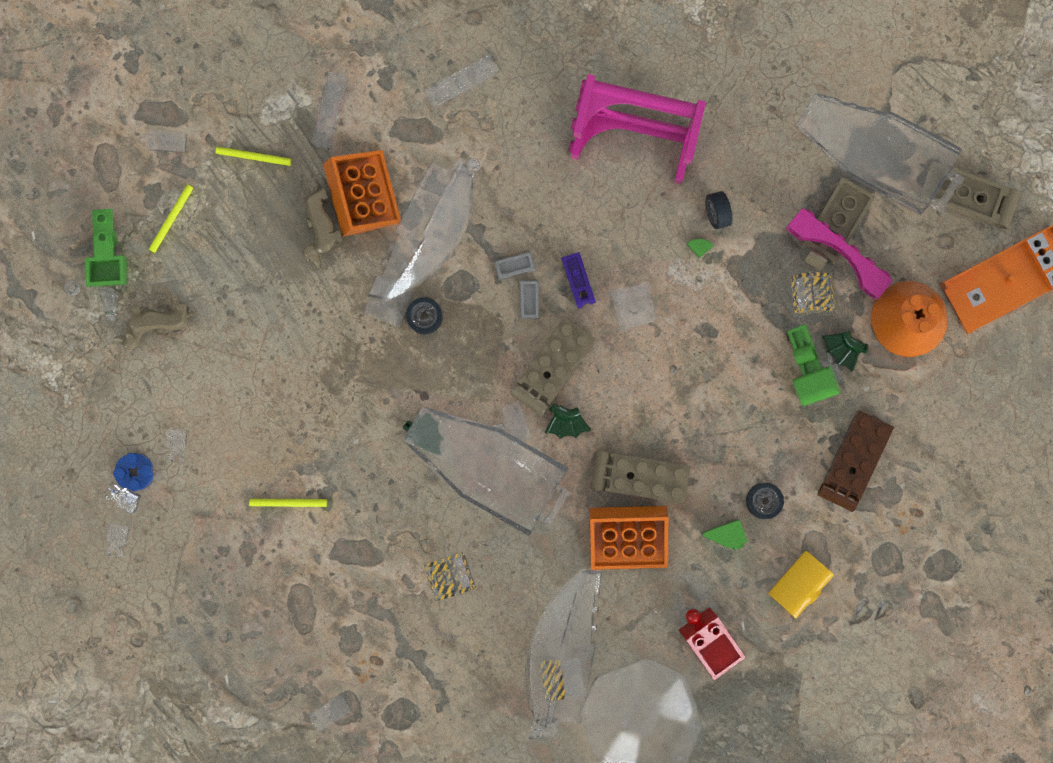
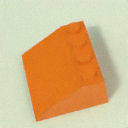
M383 150L330 157L323 164L342 237L401 223Z
M667 506L589 508L591 570L668 568L669 517Z

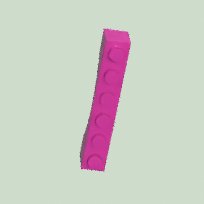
M802 208L785 229L800 241L822 243L839 252L853 268L858 279L859 288L873 300L879 299L893 281L890 278V274L883 269H878L872 259L863 257L857 247L848 245L842 235L839 233L835 234L829 230L830 226L824 221L819 222L814 218L815 214L812 211Z

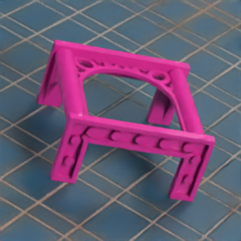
M590 74L587 75L586 80L582 79L580 97L577 100L575 111H578L577 119L573 118L571 125L573 137H575V141L570 142L568 151L572 152L571 158L578 160L583 147L592 137L610 129H623L683 143L674 180L675 183L681 184L686 165L691 164L706 101L698 100L697 104L597 81L595 80L596 76ZM615 104H630L691 119L688 126L683 127L607 109L606 107Z

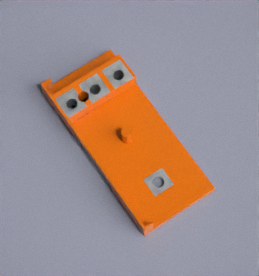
M1053 225L940 284L967 334L1053 290ZM974 294L979 296L978 301L973 300Z

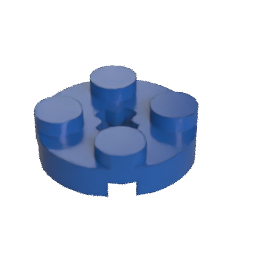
M129 453L118 460L113 475L119 486L127 491L143 490L151 484L154 478L153 464L143 454ZM137 467V473L139 475L131 477L130 469H135Z

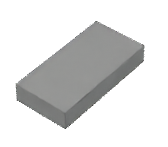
M531 251L494 261L499 280L535 271Z
M539 280L520 281V319H540Z

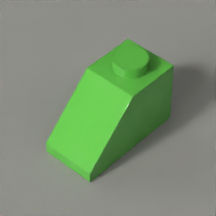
M734 520L701 532L703 537L733 550L744 547L743 543L748 542L740 520Z

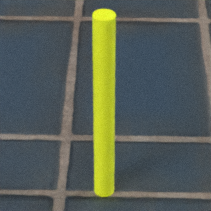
M216 146L215 153L220 155L291 166L292 161L291 158Z
M188 184L186 185L148 250L154 253L157 251L192 192L193 187Z
M250 499L249 506L327 507V499Z

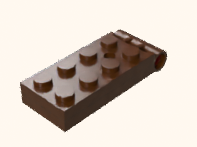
M860 410L856 411L817 496L853 513L859 500L862 498L894 427ZM850 467L854 469L853 474L849 473Z

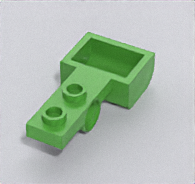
M92 210L94 257L85 258L86 286L127 285V258L123 255L115 256L117 236L114 230L113 210Z
M807 324L788 330L787 332L794 349L795 361L800 366L803 376L793 379L801 404L807 406L841 394L832 366L822 369Z

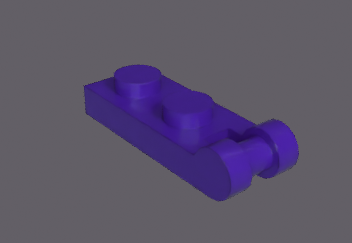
M580 252L562 257L561 260L577 309L582 308L583 305L588 303L590 305L596 303ZM586 291L587 296L580 298L579 293Z

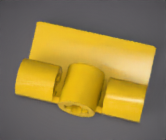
M804 551L768 592V595L796 619L809 604H812L820 596L821 590L834 574L809 552Z

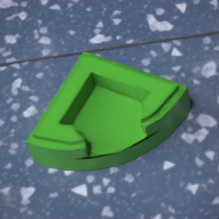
M694 239L687 243V246L698 258L714 246L705 239Z

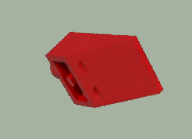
M710 607L702 613L696 609H690L686 612L685 618L688 623L681 627L679 632L714 680L746 658Z

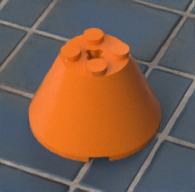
M903 281L893 284L874 302L871 311V325L873 326L875 337L885 349L893 354L903 357H916L926 354L941 342L946 333L948 324L946 306L939 294L923 283Z

